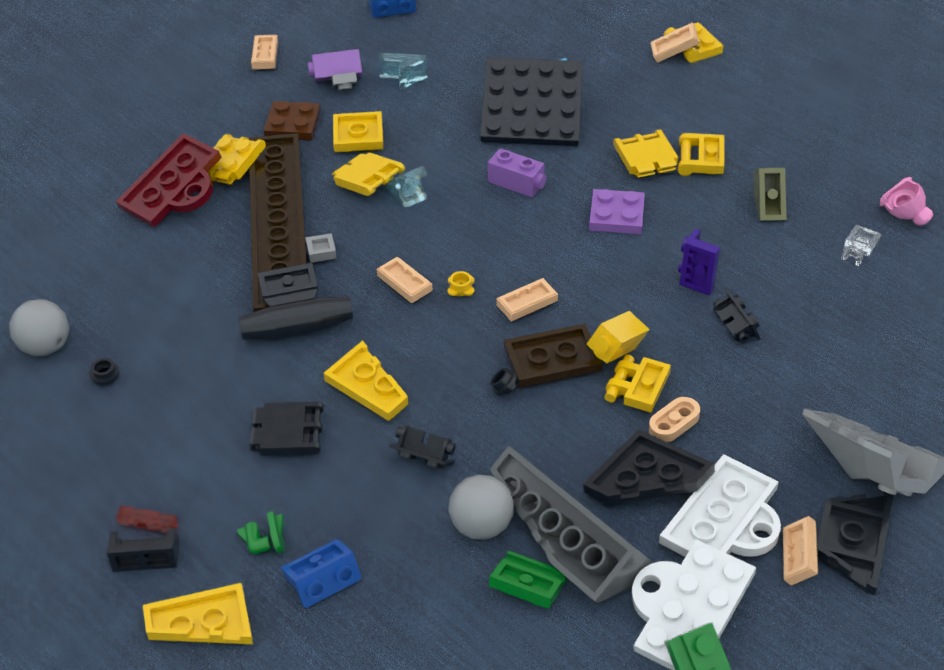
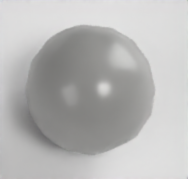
M46 299L28 300L15 310L9 322V331L13 343L20 351L34 357L48 356L58 351L66 342L70 328L66 313L57 304Z
M477 474L465 478L456 485L450 496L448 512L456 529L461 534L470 539L487 540L497 537L507 528L513 517L514 501L503 482L490 475Z

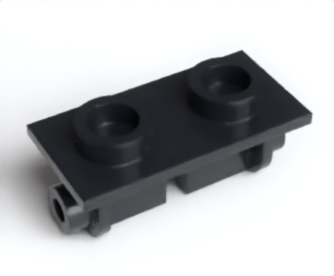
M726 287L724 290L727 297L714 301V312L726 324L727 329L736 341L746 343L753 334L760 340L761 338L756 328L760 327L758 321L751 312L745 313L744 309L746 306L738 294L733 296Z
M408 425L398 427L396 438H399V442L389 445L390 448L399 450V456L408 459H415L418 456L426 459L425 464L432 467L443 468V465L455 462V460L448 458L449 455L454 454L456 444L452 443L451 439L431 433L426 444L423 443L426 431Z

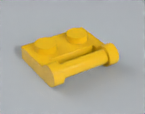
M699 22L693 23L696 27L699 44L682 51L685 59L693 63L723 53V45ZM668 28L664 32V36L678 29Z
M683 133L679 136L681 161L678 163V173L680 175L688 176L692 172L707 174L724 173V135ZM692 146H698V160H691Z

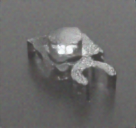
M855 225L845 241L841 260L845 261L847 257L852 256L856 258L855 265L859 266L862 263L863 255L870 257L880 241L881 233Z

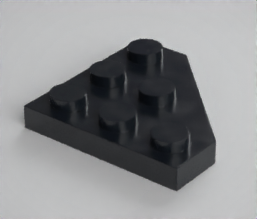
M638 430L583 484L585 494L608 505L698 491L715 473V466L711 461Z

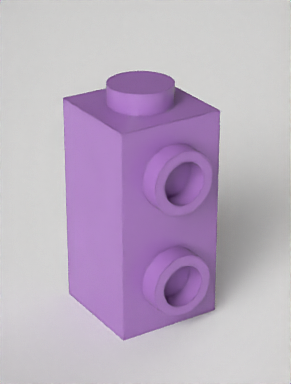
M359 49L312 55V62H308L309 75L314 76L315 82L330 81L332 75L356 72V77H361L362 68Z
M500 148L488 161V182L533 197L546 183V175L544 174L545 163Z

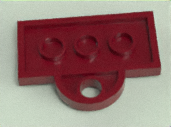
M183 133L119 197L116 204L120 209L154 228L171 210L176 212L196 210L204 205L212 195L213 183L208 172L222 156L218 150ZM201 191L197 196L191 197L194 192Z

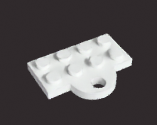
M723 454L715 464V473L698 491L693 492L661 533L659 543L686 557L696 539L727 554L733 552L741 556L752 557L769 552L776 545L781 529L777 513L767 504L777 490L778 481ZM762 530L767 532L770 536L767 538H760L756 536L754 532Z
M696 539L681 565L674 562L661 561L643 568L633 582L632 599L635 610L647 623L634 644V651L670 670H675L664 641L710 622L713 623L717 636L720 638L756 573V567ZM647 581H654L660 585V588L654 593H648L642 589V585Z

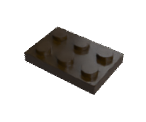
M586 324L505 339L504 350L512 370L517 373L516 381L518 387L521 388L602 371V360L596 357L593 350L587 345L591 335Z

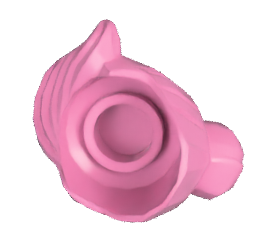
M912 177L901 180L880 199V206L885 207L890 214L899 219H911L915 225L923 226L933 217L932 210L926 207V196L923 188L918 183L913 182Z

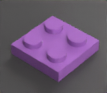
M593 189L589 231L642 234L645 193Z

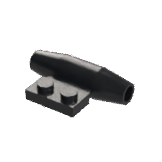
M308 263L259 272L258 279L263 302L268 307L238 318L242 340L279 339L329 328L353 319V312L349 297H316L318 285L313 264Z

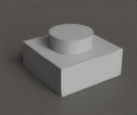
M356 72L332 75V87H338L339 91L352 89V85L357 83Z
M332 233L306 237L310 263L337 259Z

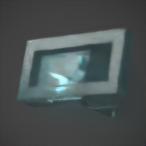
M380 53V77L399 78L400 89H404L427 78V55Z
M424 166L402 174L385 185L388 191L404 207H409L426 199L420 179L428 174Z

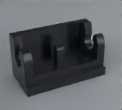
M169 527L167 537L121 540V538H118V531L110 532L107 556L112 571L177 568L179 535L176 534V527Z

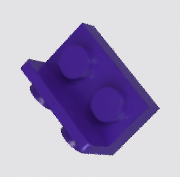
M695 229L689 237L686 236L681 245L683 258L678 267V273H681L679 285L710 295L714 290L720 247L701 241V230Z

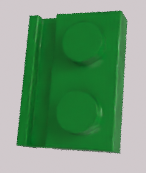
M508 551L506 558L500 561L490 575L488 586L549 609L561 592L562 586L566 584L567 577L555 567Z
M712 622L664 641L675 670H731Z

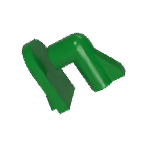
M273 511L267 513L271 538L269 535L260 537L259 526L256 522H249L245 527L237 529L239 536L247 543L251 554L255 555L271 550L272 542L278 554L285 552L282 534L283 514L275 516Z

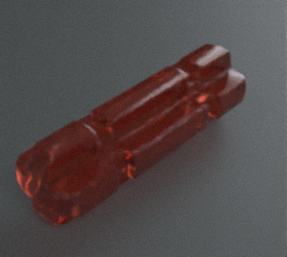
M120 506L116 514L119 524L130 526L133 523V527L158 531L161 528V532L168 533L169 527L178 526L177 516L164 513L161 516L160 512L139 508L133 511V507Z

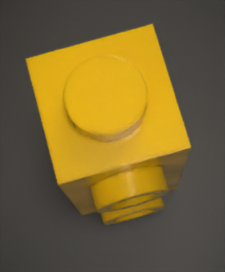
M627 311L601 323L587 342V345L593 350L596 357L607 364L635 350L650 329L632 312Z

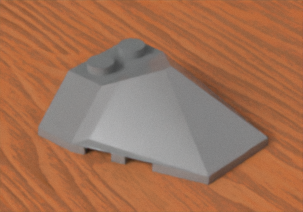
M804 409L802 413L851 479L873 480L879 483L877 488L893 495H896L898 492L911 496L912 493L925 494L944 474V457L919 446H909L898 441L896 437L879 434L868 426L837 414Z

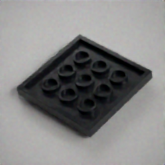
M487 57L480 142L578 146L583 61Z

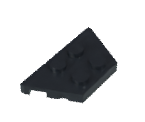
M884 492L883 496L867 498L866 494L853 495L849 498H826L817 539V558L869 594L875 595L894 495Z

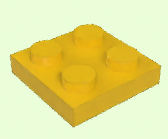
M382 112L333 114L334 152L384 149Z

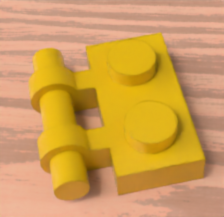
M625 355L623 360L619 361L614 371L616 374L614 378H611L606 385L607 392L604 398L612 403L615 402L617 396L625 395L624 405L652 413L669 377L671 365L643 357L639 365L634 363L635 359L633 356ZM633 377L631 382L625 381L627 378Z

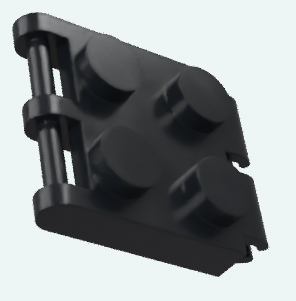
M321 402L264 403V407L254 408L250 450L260 451L261 456L319 454L321 452V445L318 443L319 433L322 432L320 413L324 410V404ZM311 434H313L312 442H310Z

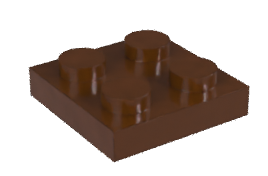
M273 101L264 127V136L298 133L299 140L312 141L321 112L320 103Z

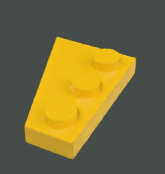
M363 340L323 373L324 381L387 421H390L408 405L406 393L393 377L383 370L376 356L373 357L370 354L368 346Z
M242 583L143 605L148 640L253 644Z

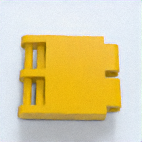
M661 129L655 130V133L641 136V134H635L633 138L613 139L614 147L630 175L633 174L639 178L654 175L655 172L653 170L655 169L658 173L676 170L675 166L678 164V156Z
M225 134L214 147V149L220 152L222 158L208 172L211 181L217 179V182L232 184L235 179L240 180L266 146L265 141H250L247 137L239 139L233 138L230 134Z
M369 152L366 155L359 154L348 162L351 165H343L334 171L332 175H335L333 179L337 186L370 196L379 185L387 184L393 179L395 174L404 172L405 167L400 162Z

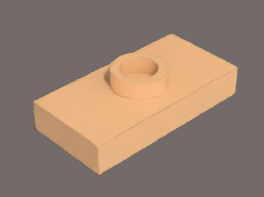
M690 23L652 41L651 47L656 62L658 63L699 44L696 27L693 23Z
M277 35L255 36L251 61L252 69H274L276 67Z
M399 257L377 268V276L410 303L433 291L432 283Z
M542 278L498 297L497 306L512 322L558 301V293Z
M810 516L783 527L784 581L790 585L818 574L816 521Z

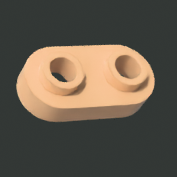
M689 397L676 398L650 418L649 434L665 442L675 440L698 422L700 414L698 402Z

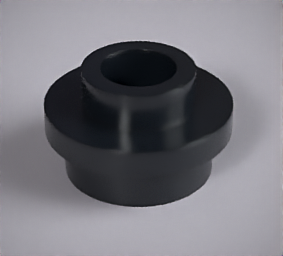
M108 358L96 360L90 369L91 380L99 385L109 384L119 376L117 364Z
M507 368L500 369L490 382L493 392L497 395L512 392L517 385V373Z

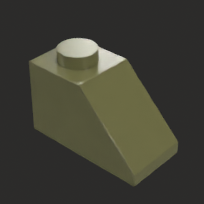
M759 168L753 171L754 199L759 221L787 220L785 168Z

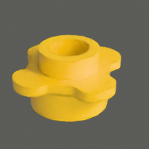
M464 271L453 273L448 278V283L450 284V287L447 289L448 294L451 296L473 295L474 288L472 284L475 282L474 277Z

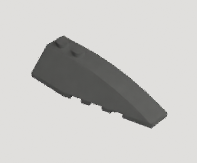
M510 446L505 449L489 469L493 476L503 482L513 498L514 506L517 509L516 511L530 528L531 534L547 554L546 557L550 563L596 603H600L632 587L637 574L651 563L648 557Z

